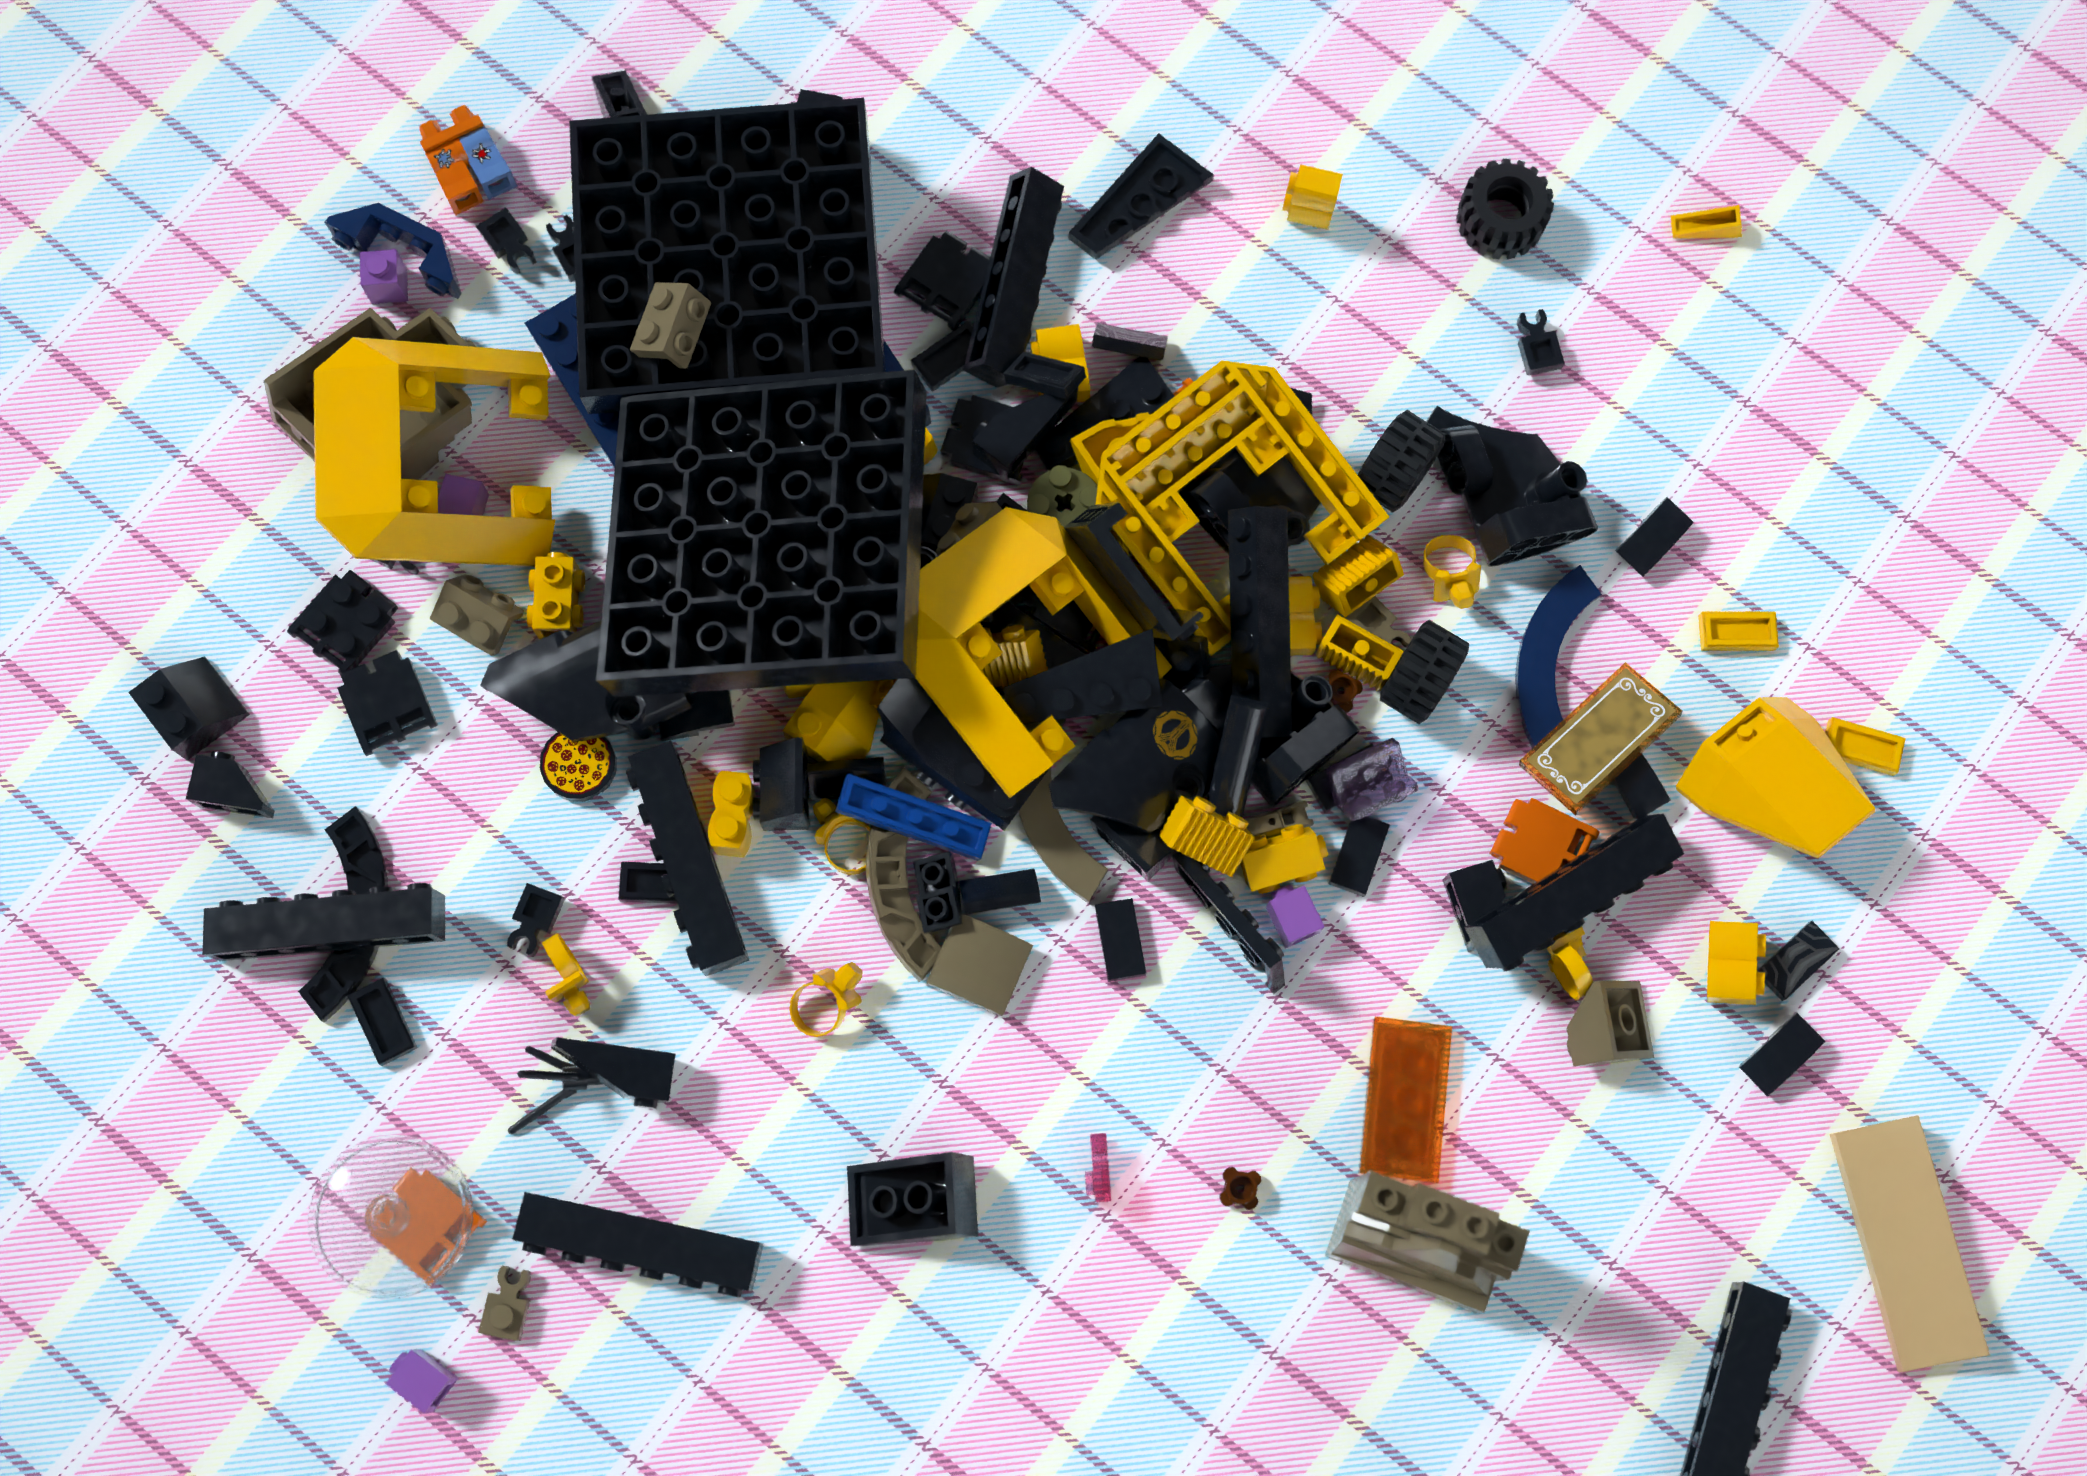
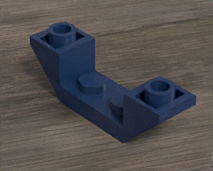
M380 203L328 216L324 222L332 234V241L348 251L354 248L360 252H367L378 233L391 242L396 243L400 240L408 244L411 250L425 257L418 268L426 281L425 286L439 296L444 297L445 294H448L456 299L460 298L462 292L450 250L440 232Z

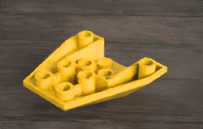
M1758 697L1702 742L1676 785V790L1702 812L1817 859L1875 813L1874 805L1817 720L1788 697Z

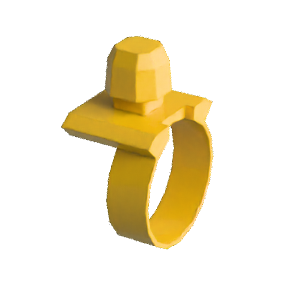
M1441 535L1432 539L1425 547L1423 566L1427 575L1434 580L1433 601L1443 602L1452 600L1453 604L1460 609L1471 607L1474 603V595L1479 591L1481 565L1476 563L1475 547L1467 539L1456 535ZM1452 547L1466 552L1471 557L1472 562L1466 567V570L1460 573L1449 574L1448 571L1439 570L1432 566L1427 560V556L1437 549Z
M827 798L821 799L813 806V812L819 823L823 826L816 830L814 837L817 844L824 845L825 854L830 865L838 872L846 875H856L866 871V865L852 870L836 866L828 856V843L831 835L844 825H858L869 832L871 828L864 822L836 813V806L831 800Z
M1582 926L1568 933L1562 931L1554 936L1555 943L1547 948V951L1551 954V959L1548 961L1550 971L1555 974L1568 995L1575 1000L1585 997L1593 983L1590 971L1582 957L1587 955L1582 943V936L1585 934Z
M556 933L543 941L542 944L563 981L546 990L545 993L549 1000L555 1003L564 998L565 1001L562 1003L569 1013L578 1017L590 1009V1001L585 991L579 990V988L589 983V980L559 933Z
M854 962L842 965L837 971L825 968L813 974L812 982L802 985L794 992L790 1000L789 1012L791 1020L798 1030L813 1037L827 1035L841 1026L846 1016V1010L862 1003L861 996L854 988L862 979L863 971ZM809 985L825 986L837 998L838 1017L833 1028L829 1031L813 1030L800 1017L798 1010L799 996L803 989Z

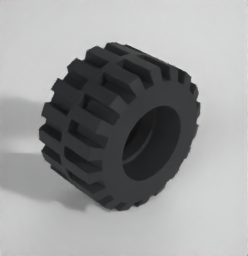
M1503 158L1501 164H1498L1496 160L1487 163L1486 168L1480 166L1475 171L1474 176H1471L1467 182L1457 208L1456 219L1457 223L1461 224L1459 227L1461 236H1468L1466 243L1470 248L1476 245L1479 248L1477 253L1485 256L1486 252L1491 253L1492 259L1497 260L1500 259L1501 255H1506L1507 260L1515 259L1517 252L1523 256L1529 252L1531 247L1534 248L1537 245L1554 210V202H1551L1554 194L1552 188H1546L1549 181L1545 176L1539 177L1537 175L1539 170L1534 166L1530 169L1524 167L1526 163L1524 161L1518 160L1517 164L1511 163V158ZM1493 200L1510 202L1518 208L1522 217L1516 219L1500 217L1491 210L1488 202Z
M1406 410L1399 414L1382 434L1362 465L1358 476L1380 505L1391 512H1395L1407 502L1433 465L1444 445L1445 434L1411 411Z
M1429 619L1420 626L1380 692V701L1417 724L1424 722L1434 711L1462 666L1469 652V643Z

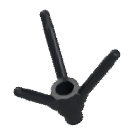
M527 1046L525 1048L526 1053L562 1070V1072L519 1070L517 1076L527 1079L562 1081V1090L518 1120L507 1131L511 1135L516 1133L564 1099L576 1094L577 1090H587L589 1085L603 1084L576 1065L564 1062L532 1046Z

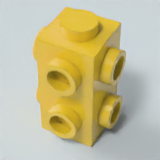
M551 552L547 554V557H536L535 569H530L529 589L531 592H534L533 605H528L527 607L528 627L532 628L539 640L558 631L568 630L574 633L577 632V628H582L584 622L583 606L578 605L579 592H584L585 590L584 569H580L574 557H570L566 553Z
M1295 824L1281 829L1282 835L1268 839L1266 835L1255 836L1240 863L1246 885L1251 892L1258 890L1259 894L1269 893L1279 889L1282 882L1292 879L1297 883L1309 881L1317 877L1316 872L1326 870L1323 858L1328 857V851L1322 834L1316 836V833L1309 826L1304 828L1303 824Z

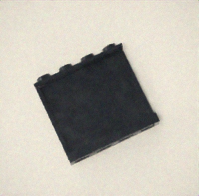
M1119 501L1092 505L1064 527L1144 631L1153 628L1154 638L1167 640L1178 638L1179 641H1182L1199 628L1196 622L1204 617L1201 611L1167 609L1108 530L1128 515Z

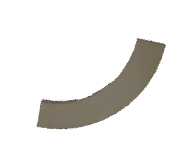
M1066 719L1056 720L1057 723L1061 726V728L1063 727ZM1042 722L1029 723L1024 726L1031 732ZM1050 767L1018 814L1034 851L1039 855L1053 876L1069 891L1089 904L1107 874L1108 868L1097 862L1083 850L1065 826L1059 810L1053 809L1049 790V783L1052 781Z
M905 767L902 768L889 785V788L927 800L932 794V791ZM871 825L866 852V878L874 916L892 952L907 971L920 982L933 968L942 946L930 933L925 934L923 932L921 918L918 912H915L908 891L906 856L909 837Z

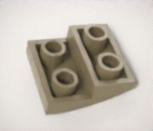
M962 914V924L950 927L926 984L957 999L966 1000L997 1016H1003L1033 945L1001 929Z

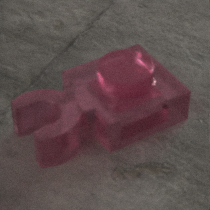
M1106 1133L1090 1134L1092 1171H1085L1086 1196L1093 1195L1094 1204H1107L1111 1202Z

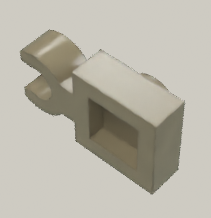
M1376 596L1345 617V619L1390 644L1393 640H1396L1406 648L1411 642V638L1406 632L1394 630L1391 627L1398 618Z
M502 1265L497 1274V1281L501 1287L500 1294L488 1292L478 1333L521 1341L530 1300L519 1297L520 1292L530 1283L531 1272L529 1270H522L520 1280L516 1284H512L508 1280L510 1267Z

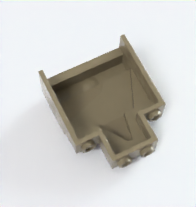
M369 308L263 380L272 421L315 462L313 372L351 338L360 337L476 347V345L470 340L465 341L456 332L454 325L448 318L440 317L431 308L398 330L387 317L383 316L381 318L372 308ZM435 382L436 408L434 412L400 410L401 479L419 480L439 462L438 452L454 441L456 434L472 424V402L465 391L462 390L468 384Z
M1370 1171L1350 1180L1325 1256L1468 1311L1485 1313L1494 1282L1510 1280L1512 1272L1518 1271L1530 1230L1500 1220L1501 1213L1422 1183L1410 1186Z

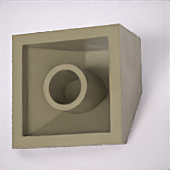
M1640 981L1593 982L1566 1027L1568 1034L1567 1050L1572 1058L1573 1067L1596 1066L1654 1058Z

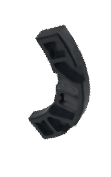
M354 806L328 826L325 831L339 854L344 873L346 874L348 890L355 891L356 894L370 893V888L388 887V877L385 860L373 829L361 810ZM379 947L331 952L320 970L298 991L320 1021L325 1023L349 1000L347 995L357 990L366 977Z

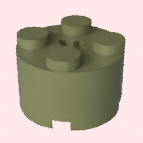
M1063 465L1055 466L1038 477L1031 486L1027 498V510L1032 513L1056 517L1061 525L1065 527L1090 506L1095 505L1097 485L1087 474L1079 470L1067 468ZM1059 508H1060V509L1068 508V509L1063 510L1062 513H1061V512H1058V509H1059Z

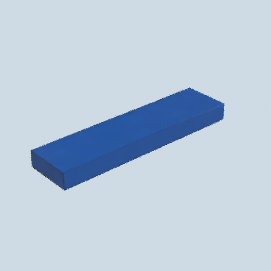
M849 773L845 777L835 809L836 813L976 861L982 859L992 825L990 822Z

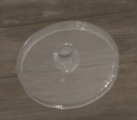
M406 1135L372 1137L345 1150L335 1158L321 1175L309 1204L308 1234L310 1244L318 1263L325 1273L335 1283L351 1293L372 1299L409 1297L439 1282L460 1259L472 1229V1195L460 1167L446 1152L434 1144Z

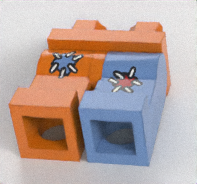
M466 105L452 110L450 116L455 125L445 130H441L437 120H430L419 126L422 140L419 142L455 216L484 203L481 193L468 170L470 167L488 200L518 187L510 168L501 156L479 114L474 115ZM504 178L503 181H502L499 185H495V186H491V185H490V184H492V183H494V182H496V181H498V180ZM471 193L468 199L464 201H457L458 199Z

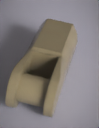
M1307 801L1296 802L1244 819L1249 823L1246 828L1254 836L1266 835L1267 839L1282 835L1281 829L1295 824H1303L1304 828L1314 825L1313 819H1308L1305 810L1308 806ZM1291 813L1294 823L1285 826L1282 815Z

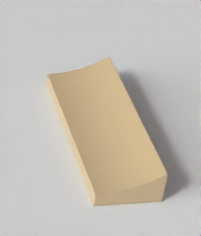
M1919 1115L1829 1134L1897 1371L1907 1372L1945 1363L1989 1356L1990 1353Z

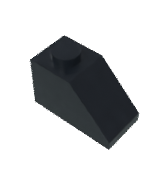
M212 751L211 756L196 754L186 800L199 808L273 819L274 809L247 769L235 761L234 755L218 751Z
M1493 859L1450 872L1442 880L1468 952L1476 949L1464 927L1501 905L1506 897L1504 892L1507 890L1506 878L1500 868L1496 869Z

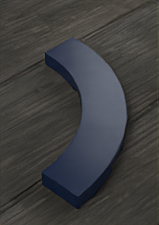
M1581 565L1567 573L1551 588L1529 620L1521 639L1516 662L1515 693L1523 720L1521 723L1534 753L1565 725L1558 705L1555 685L1556 663L1564 636L1575 618L1602 595Z

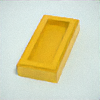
M1702 611L1698 615L1701 651H1775L1779 647L1776 611Z
M1834 717L1828 720L1825 734L1844 762L1891 776L1899 773L1906 738Z

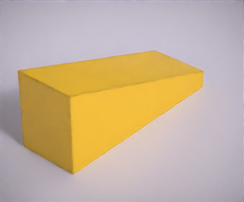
M1739 205L1670 216L1673 239L1742 238Z

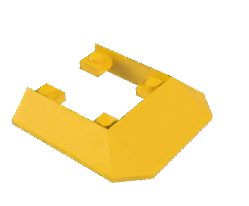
M360 337L351 338L313 372L315 520L355 559L535 566L536 557H547V554L551 551L555 519H552L551 487L513 485L511 488V517L438 513L437 481L401 479L400 410L434 412L436 408L435 382L508 387L509 418L546 420L549 416L548 379L551 374L542 352Z
M1223 360L1102 452L1095 505L1119 501L1128 513L1111 528L1174 609L1201 611L1204 617L1196 622L1199 628L1193 634L1195 636L1207 637L1210 656L1231 641L1230 593L1217 602L1172 543L1200 522L1178 491L1235 448L1258 477L1285 456L1330 514L1303 536L1325 565L1331 563L1389 518L1383 507L1275 367Z
M1005 507L920 569L916 679L1002 790L1011 798L1072 750L1075 744L1052 715L1031 732L1018 719L981 671L1002 655L1003 652L980 622L1029 585L1052 616L1074 600L1108 645L1142 633L1144 630L1056 517ZM1155 645L1160 679L1172 666Z

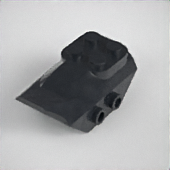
M916 678L897 679L877 707L883 724V736L880 742L916 767L917 770L913 774L930 788L935 783H938L948 791L944 798L962 811L968 805L1003 831L1006 830L1049 770L1047 769L1009 798Z

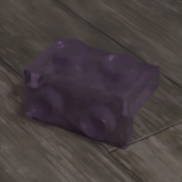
M1393 737L1325 768L1336 807L1351 821L1367 818L1375 811L1389 804L1401 802L1407 796L1419 790L1417 782L1407 773L1400 744Z

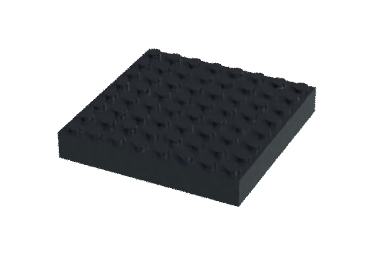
M865 98L569 121L579 393L588 414L620 412L621 396L886 372L869 126ZM655 282L689 283L711 302L686 369L678 368L668 359L638 357L630 351L636 330L642 319Z
M915 369L621 396L596 681L614 697L916 678L927 391Z

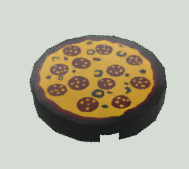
M557 732L546 742L540 754L539 769L544 783L556 796L568 801L585 802L593 799L594 796L601 792L603 793L610 787L617 772V757L611 742L606 737L572 742Z

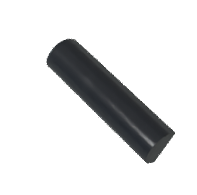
M1233 695L1230 697L1207 800L1217 807L1214 812L1226 817L1228 812H1232L1243 818L1269 703Z

